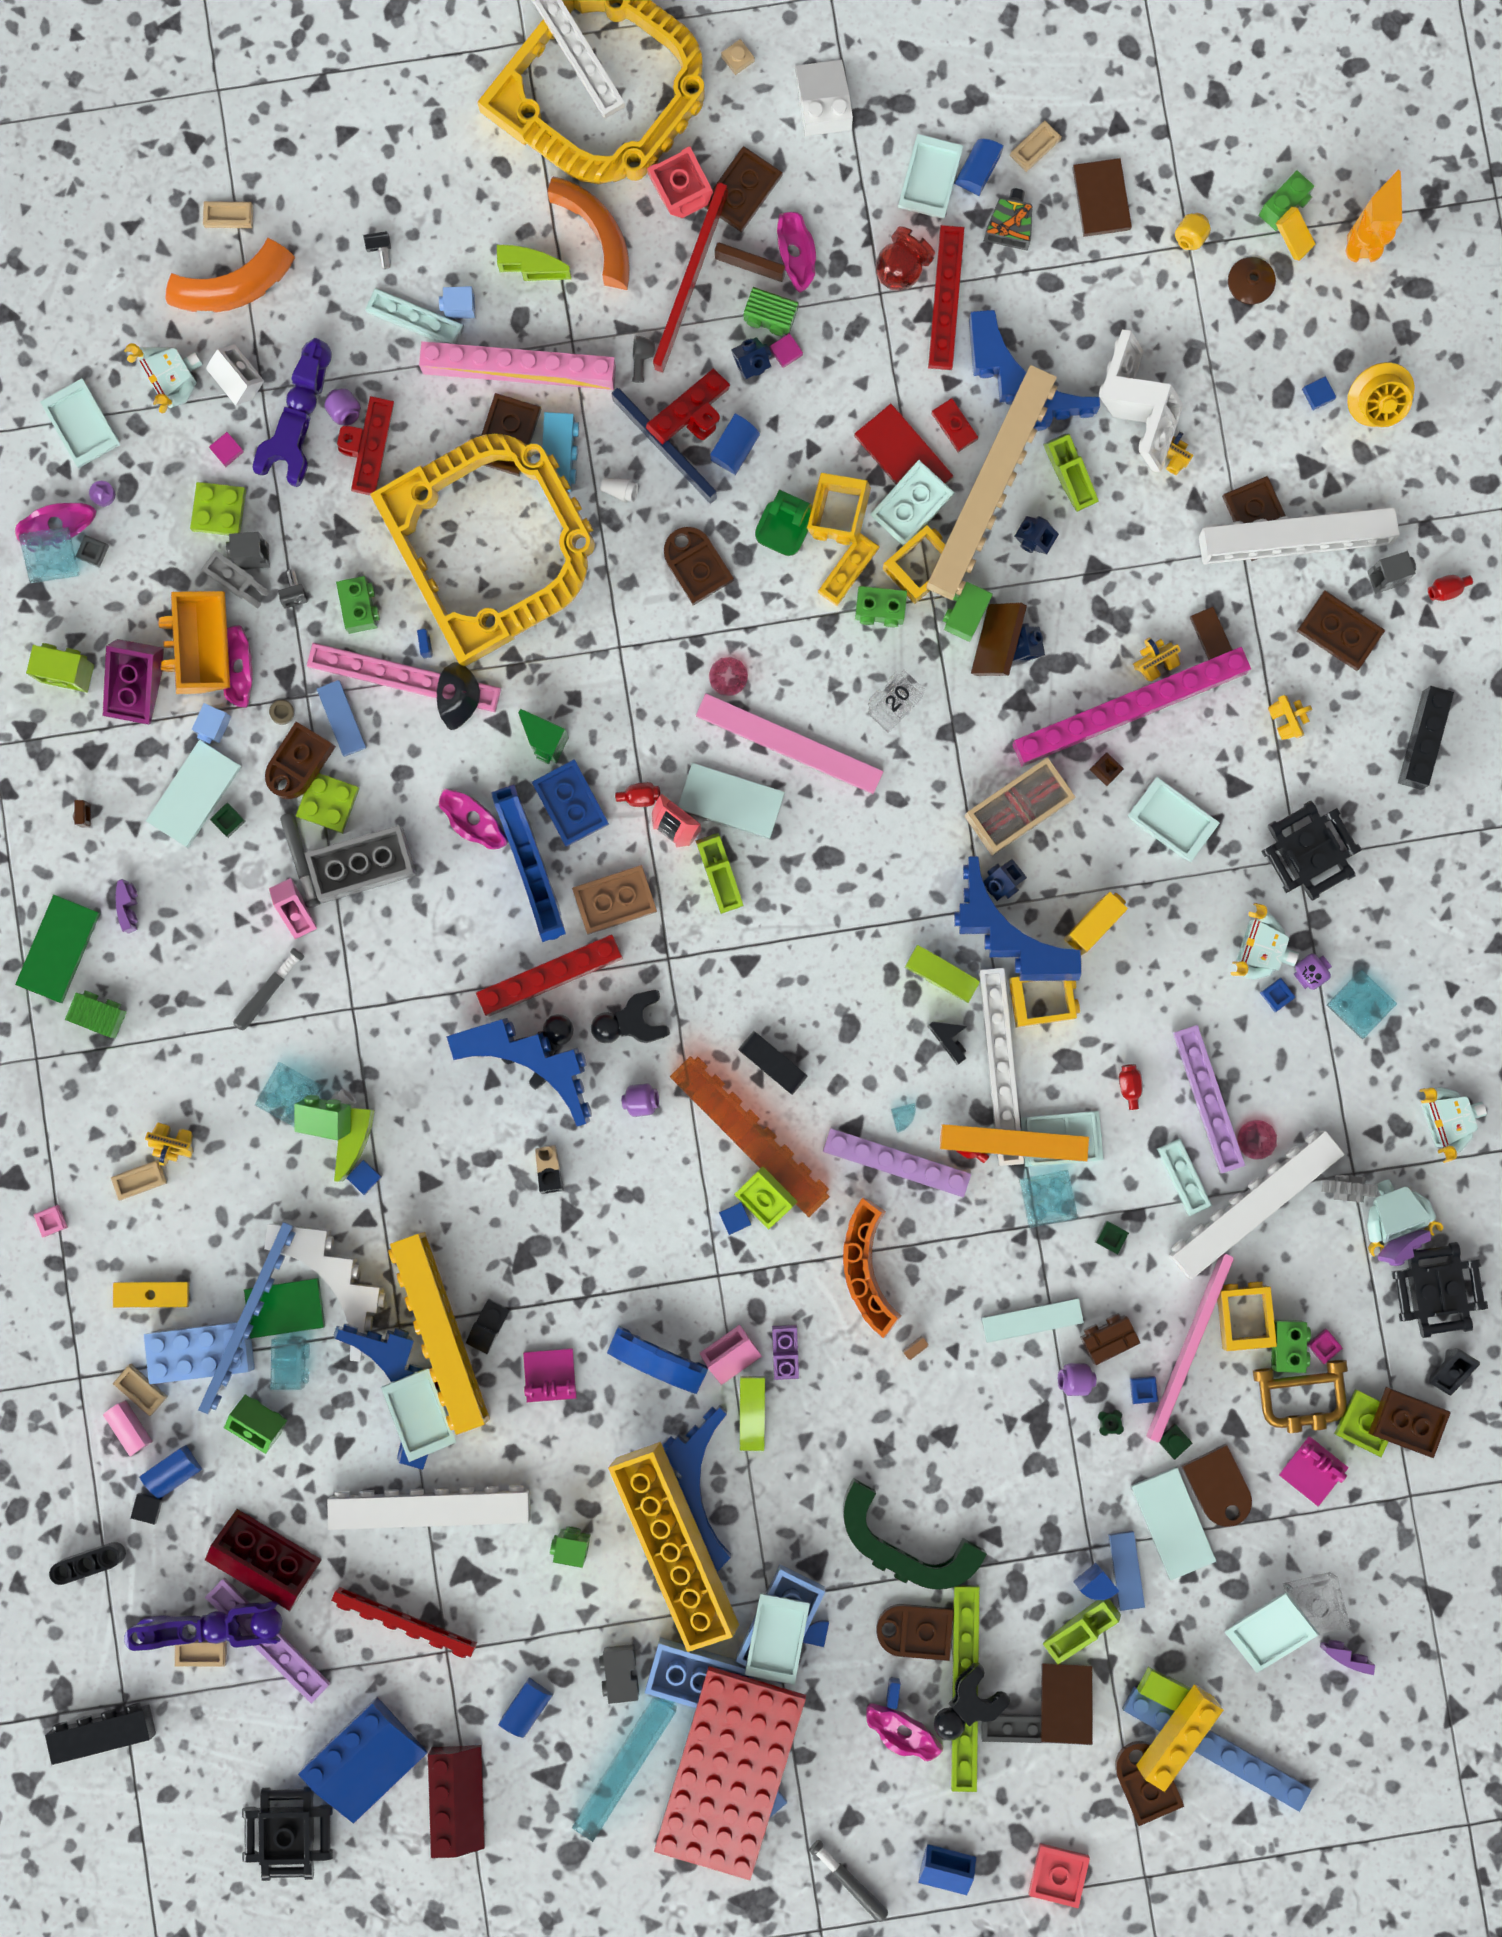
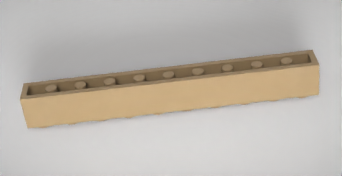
M1032 365L1029 366L933 570L926 589L952 601L955 594L961 595L966 584L962 579L966 572L971 573L976 563L973 556L976 550L981 552L987 539L983 537L986 528L992 529L997 518L993 513L996 507H1002L1007 497L1003 492L1007 485L1012 486L1017 475L1016 472H1013L1016 464L1022 465L1027 451L1023 449L1027 442L1032 443L1037 433V429H1034L1037 420L1042 422L1048 408L1044 407L1047 399H1053L1058 388L1054 385L1056 376Z

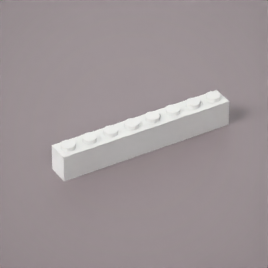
M1380 506L1368 511L1354 509L1348 513L1332 511L1320 516L1306 514L1300 518L1284 516L1272 521L1258 519L1253 523L1236 521L1224 526L1210 524L1202 529L1198 538L1203 564L1392 545L1400 533L1395 508L1386 509V507Z
M1314 1131L1304 1139L1306 1143L1303 1146L1292 1148L1286 1153L1287 1159L1281 1164L1276 1162L1266 1170L1268 1174L1265 1177L1254 1179L1248 1185V1191L1243 1195L1238 1193L1228 1201L1230 1205L1227 1208L1216 1210L1210 1216V1222L1205 1226L1203 1224L1198 1225L1190 1232L1192 1236L1188 1240L1184 1241L1182 1239L1171 1248L1173 1252L1169 1256L1187 1278L1193 1279L1345 1155L1326 1131H1320L1319 1133Z
M523 1485L509 1486V1490H499V1486H486L484 1491H474V1487H461L456 1492H449V1488H435L434 1492L424 1493V1489L421 1488L410 1489L409 1493H399L398 1489L385 1490L384 1494H374V1490L359 1491V1495H350L349 1491L334 1492V1496L327 1499L328 1530L529 1523L531 1520L530 1489H524Z

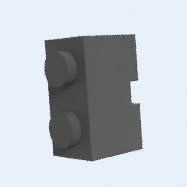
M259 532L229 534V542H226V552L233 563L243 570L270 568L269 544Z
M1408 551L1380 559L1375 566L1367 571L1375 594L1405 584L1416 574V563L1413 557L1409 556Z
M634 1644L605 1647L603 1655L599 1656L600 1671H605L606 1681H602L603 1697L607 1696L608 1704L638 1701V1676L632 1675V1670H635L636 1666Z

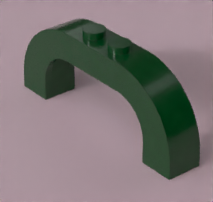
M854 1478L852 1479L843 1502L844 1524L853 1545L859 1552L873 1561V1566L882 1571H885L886 1568L895 1573L894 1577L904 1583H907L909 1580L921 1587L936 1590L958 1586L970 1579L979 1569L987 1553L983 1548L962 1538L950 1559L939 1564H928L874 1535L867 1526L866 1516L876 1491Z

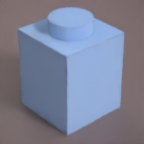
M472 286L443 287V296H439L440 311H444L446 318H475V295Z
M204 703L192 730L198 734L197 738L208 744H211L212 740L220 743L231 716Z

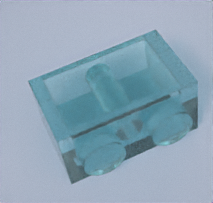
M276 1337L271 1339L270 1390H301L305 1388V1384H308L309 1369H305L306 1359L310 1355V1345L306 1343V1337Z

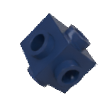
M757 337L747 339L741 345L731 349L737 368L745 379L761 375L766 369L772 367L769 358L772 357L769 347L766 343L762 344Z
M1026 516L1014 537L1021 543L1020 547L1029 553L1035 551L1048 554L1059 533L1046 519L1040 516L1037 518Z
M1029 623L1022 624L1013 662H1027L1045 655L1040 627L1029 626Z
M1011 859L1003 866H1000L998 863L987 871L989 877L983 883L987 891L998 901L1004 896L1009 899L1019 891L1017 886L1027 877L1015 861Z

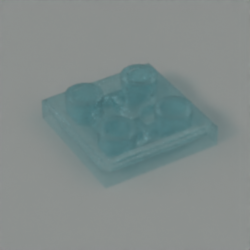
M69 527L18 535L30 583L80 575Z
M1359 970L1326 1006L1361 1039H1364L1397 1003L1363 970Z
M278 1062L255 1106L294 1127V1104L304 1099L307 1095L318 1096L323 1085Z
M1068 1170L1019 1179L1029 1228L1078 1219Z

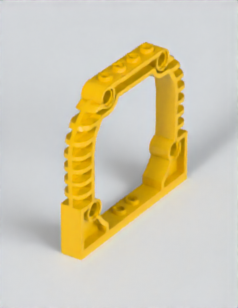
M562 0L570 14L575 8L582 14L606 12L607 17L613 22H621L628 19L667 47L678 59L681 70L674 79V98L640 141L624 143L613 156L592 155L578 148L543 122L538 103L525 97L521 75L536 57L538 58L542 55L547 42L555 38L543 19L477 101L480 113L523 145L528 144L566 174L579 181L602 184L612 181L617 182L625 177L632 181L641 180L647 174V168L654 164L657 165L662 153H667L671 149L677 134H682L686 130L692 115L696 116L702 109L705 91L702 79V54L699 44L692 32L683 23L676 20L671 14H668L651 0ZM615 3L622 4L620 7H612ZM691 88L698 90L696 93L687 92ZM526 113L534 114L531 118L524 117ZM631 162L640 163L638 167L629 166Z
M485 434L470 439L424 467L418 466L370 494L458 663L462 666H468L515 639L514 636L549 618L569 605L583 587L588 570L587 556L592 554L595 549V542L590 534L594 530L587 518L582 519L579 513L582 507L576 497L571 498L568 492L571 487L565 476L560 477L556 470L560 466L554 455L551 454L549 456L538 444L526 445L514 437L503 434ZM536 453H540V460L537 463H531V457ZM497 460L514 461L526 477L538 480L563 527L559 545L566 559L558 577L545 588L500 613L492 608H484L478 612L476 617L465 616L456 612L448 614L437 594L439 591L438 585L433 578L429 579L426 573L428 567L422 557L418 558L407 536L415 532L423 509H431L437 504L439 499L438 492L485 464ZM428 490L427 498L420 500V493ZM580 538H585V546L580 549H577V540ZM495 616V624L492 627H487V619Z

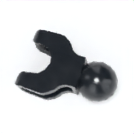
M651 990L635 994L629 999L623 1010L615 1012V1014L606 1012L597 1015L591 1024L593 1037L598 1042L605 1044L616 1041L620 1035L621 1037L631 1036L642 1043L653 1042L669 1036L671 1033L667 1026H650L643 1019L644 1008L659 1001V991Z
M556 1014L546 1019L543 1031H539L537 1034L543 1032V1036L548 1038L551 1045L549 1055L552 1056L559 1050L560 1045L570 1041L574 1028L569 1018ZM501 1059L505 1064L508 1065L515 1063L511 1060ZM535 1072L529 1080V1084L534 1090L540 1088L546 1082L543 1077Z
M973 1663L956 1678L954 1686L955 1695L949 1702L951 1707L940 1710L935 1716L934 1729L942 1739L950 1741L961 1737L966 1724L970 1727L976 1721H994L1010 1704V1697L1002 1691L996 1692L987 1699H980L977 1696L976 1687L985 1674L984 1668L980 1663Z

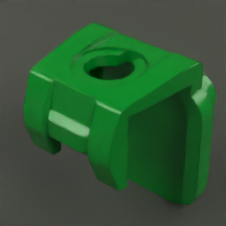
M779 489L774 501L767 504L756 527L755 537L758 543L785 556L797 554L808 533L807 526L812 510L811 503Z

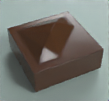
M1106 752L1089 770L1108 786L1124 768Z
M74 800L73 820L75 825L81 828L91 826L90 803L84 800Z

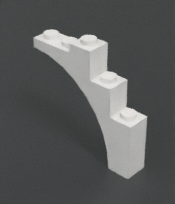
M281 1224L267 1225L264 1249L271 1250L282 1226ZM294 1226L292 1230L296 1233L290 1247L285 1245L282 1253L303 1262L316 1271L331 1287L338 1298L348 1324L358 1327V1332L367 1334L368 1331L372 1330L373 1317L370 1316V1312H380V1308L385 1306L386 1293H382L383 1287L354 1283V1279H358L360 1272L357 1258L328 1255V1251H332L334 1237L330 1236L331 1230ZM350 1345V1361L360 1362L364 1360V1356L367 1355Z

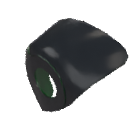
M454 662L444 668L437 685L438 712L447 728L455 730L472 716L480 699L479 684L475 676L466 666H462L458 662ZM448 684H452L456 691L451 699H445L442 693L444 687Z

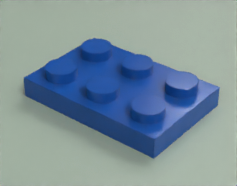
M575 759L532 781L566 847L609 825Z

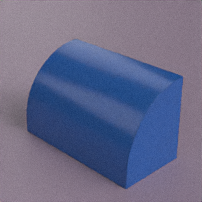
M978 139L954 184L980 196L1001 157L1004 145L989 139Z
M735 413L710 454L711 461L736 475L760 436L759 431L750 422Z
M185 1445L139 1476V1478L155 1497L161 1499L203 1469L187 1445Z
M1097 1563L1093 1564L1073 1581L1082 1594L1094 1600H1106L1119 1592Z
M529 1677L500 1719L498 1726L517 1737L524 1738L554 1694Z
M927 1844L921 1863L918 1883L967 1895L974 1881L976 1857Z

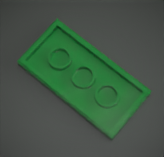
M53 894L15 985L63 1004L100 913Z

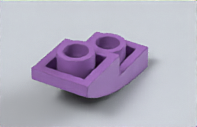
M121 879L117 881L116 910L122 932L129 934L138 930L135 924L138 922L136 914L132 909L129 910V907L137 904L135 897L138 894L132 883L129 884L128 881Z
M1420 1229L1391 1240L1378 1254V1261L1387 1262L1391 1266L1403 1265L1405 1260L1414 1257L1413 1249L1421 1248L1422 1244L1432 1241L1430 1231Z
M797 1325L772 1326L774 1380L799 1379Z
M1329 1640V1643H1320V1648L1342 1665L1358 1672L1374 1675L1375 1664L1368 1660V1656L1352 1654L1351 1657L1352 1651L1344 1646V1642Z

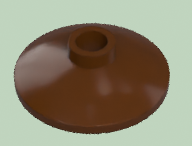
M1243 258L1236 262L1229 272V290L1238 301L1244 304L1254 305L1262 303L1271 296L1275 289L1276 276L1274 270L1266 261L1260 258ZM1250 275L1257 276L1258 280H1251Z

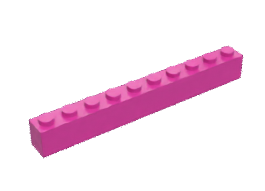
M1239 647L1016 739L1012 745L1021 767L1244 676L1251 670L1243 648Z

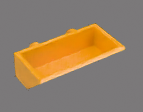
M1399 169L1370 199L1348 233L1345 251L1348 259L1358 262L1359 258H1369L1370 262L1377 261L1383 254L1385 245L1389 244L1395 237L1396 230L1402 222L1401 171Z
M171 592L172 616L160 617L158 624L159 628L173 630V641H164L163 645L165 648L174 649V659L161 661V671L175 672L176 694H202L230 688L225 592Z

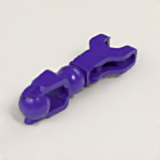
M313 338L303 346L301 358L292 374V384L295 387L291 388L287 394V407L284 406L275 434L271 439L262 442L257 448L253 461V471L255 474L266 475L273 463L283 460L288 464L286 478L289 484L294 487H299L302 484L308 469L307 458L303 454L302 446L311 419L309 414L316 408V395L322 393L326 367L332 358L331 349L324 341Z
M275 1601L262 1604L243 1603L236 1605L228 1614L214 1611L201 1617L195 1615L146 1617L126 1631L124 1642L126 1647L132 1651L153 1650L166 1646L190 1644L196 1640L199 1642L206 1640L214 1644L227 1640L234 1648L256 1646L259 1644H276L281 1641L277 1635L282 1629L283 1620L281 1614L275 1609L278 1605ZM254 1613L250 1624L254 1635H241L240 1630H238L240 1624L237 1621V1617L242 1614ZM188 1624L195 1626L196 1635L189 1633ZM134 1632H137V1637L142 1643L139 1644L133 1641L132 1636Z

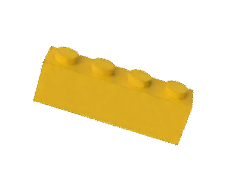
M1193 1685L1136 1764L1146 1781L1164 1792L1167 1790L1224 1711L1214 1696L1197 1685Z

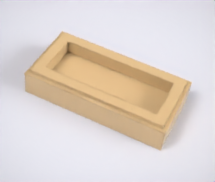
M1044 121L1011 151L1010 156L1027 172L1061 140V136Z
M204 201L203 225L205 228H253L252 202Z
M159 1160L110 1177L119 1201L167 1184Z
M129 1364L113 1382V1385L149 1416L168 1397L155 1384L149 1385L148 1378L132 1364Z
M196 1640L190 1644L175 1645V1666L225 1667L227 1665V1640L219 1644L210 1643L206 1640L203 1642Z

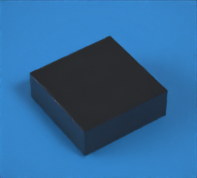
M138 1493L130 1519L155 1525L163 1499Z

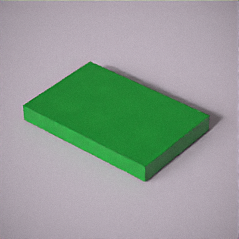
M319 1278L272 1285L269 1293L264 1292L260 1300L264 1302L259 1316H253L250 1323L254 1326L250 1339L324 1328L325 1321ZM253 1288L244 1289L245 1304Z

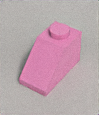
M291 878L269 888L273 905L294 939L317 929L301 893Z

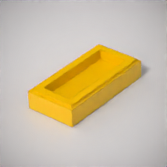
M1291 207L1276 222L1293 259L1300 261L1312 249L1315 242L1298 208Z

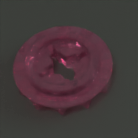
M732 657L720 658L712 665L709 672V681L712 688L717 693L725 696H732L741 692L748 680L746 667L740 660ZM728 667H731V673L735 675V678H731L728 686H726L725 677H721V675L727 672Z
M1253 1120L1244 1124L1237 1137L1239 1149L1245 1156L1256 1160L1272 1155L1277 1146V1134L1273 1126L1261 1120ZM1255 1133H1258L1259 1136L1267 1137V1139L1261 1142L1260 1148L1256 1143H1248V1141L1255 1138Z

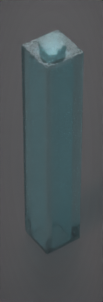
M653 1696L574 1819L572 1829L592 1842L595 1840L675 1715L677 1706L674 1705L675 1702Z

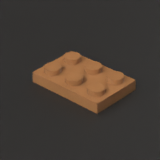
M642 865L572 888L587 935L657 912Z

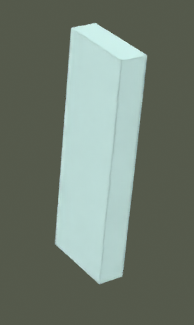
M1178 1138L1157 1148L1188 1216L1212 1206L1181 1139Z

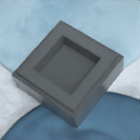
M84 535L75 557L100 568L109 545Z

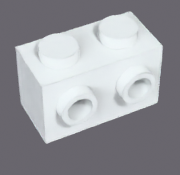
M235 344L217 349L206 367L235 405L253 400L264 382Z

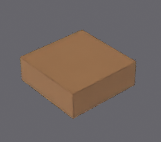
M920 1336L906 1347L903 1353L909 1360H912L927 1348L929 1344Z

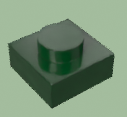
M226 803L210 818L212 823L227 838L246 822L229 803Z
M1105 1221L1095 1243L1118 1255L1129 1232L1109 1221Z
M1175 1423L1163 1433L1160 1442H1158L1174 1460L1193 1444Z

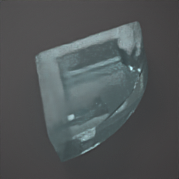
M915 1103L891 1109L896 1133L905 1130L912 1123L916 1111Z

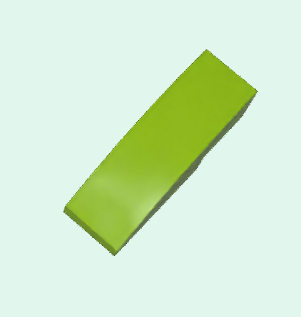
M497 245L499 272H521L524 281L571 280L570 266L555 257L526 247Z
M1063 434L1044 443L1043 446L1053 469L1075 511L1078 512L1099 502L1082 457L1078 456L1070 434Z
M719 833L695 840L720 914L743 907L744 905Z
M916 945L904 967L966 1003H969L980 981L919 945Z
M351 1108V1133L338 1140L335 1182H343L360 1159L368 1142L375 1110Z
M740 1376V1451H764L765 1376Z
M1110 1599L1097 1600L1059 1628L1043 1642V1645L1055 1662L1060 1664L1096 1641L1100 1634L1119 1623L1121 1614Z
M1148 1666L1137 1690L1149 1699L1175 1711L1191 1688Z

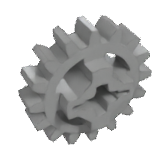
M1336 1175L1335 1181L1322 1180L1321 1192L1334 1193V1200L1364 1203V1196L1377 1197L1378 1185L1365 1184V1177Z

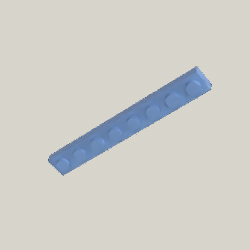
M286 1222L282 1223L198 1411L208 1414L211 1409H217L222 1398L218 1393L222 1385L225 1387L228 1385L232 1376V1372L229 1371L232 1362H238L243 1352V1349L239 1348L243 1338L248 1340L254 1327L250 1324L254 1315L259 1316L264 1302L260 1300L264 1292H270L275 1279L271 1278L274 1269H280L285 1259V1256L282 1255L285 1245L290 1247L296 1233L292 1231L293 1225Z
M1133 1687L1122 1707L1123 1711L1158 1731L1162 1730L1175 1712L1140 1694L1136 1687ZM1211 1730L1208 1731L1194 1751L1299 1812L1312 1790L1307 1785Z

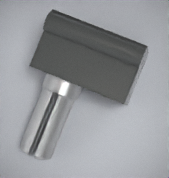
M291 569V572L288 570L287 575L290 587L278 590L279 599L284 609L308 602L302 584H298L295 570Z

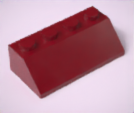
M239 1509L235 1510L210 1545L205 1561L268 1599L277 1602L278 1605L288 1611H291L322 1560Z
M482 1745L432 1747L428 1753L431 1858H455L485 1849Z

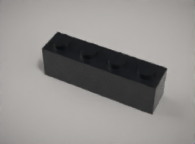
M1429 686L1422 691L1398 784L1419 790L1430 785L1454 692L1434 686Z
M135 1703L125 1707V1711L117 1712L116 1709L101 1713V1717L92 1719V1715L77 1719V1723L68 1725L66 1721L53 1725L52 1730L45 1735L51 1765L151 1740L156 1735L150 1705L141 1706V1703Z

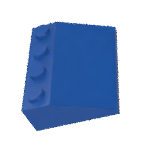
M376 1697L301 1769L298 1775L315 1794L354 1824L428 1752L384 1703Z

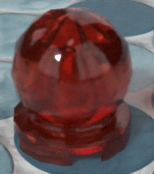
M899 226L891 236L893 243L888 244L879 252L875 265L876 275L880 283L893 291L910 289L919 280L923 272L922 266H929L935 255L934 249L923 237L920 241L910 235L913 230L903 226Z

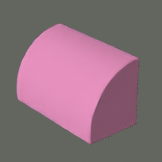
M741 1325L700 1352L706 1366L721 1385L762 1357Z
M126 1400L116 1404L103 1414L129 1456L134 1455L153 1442Z

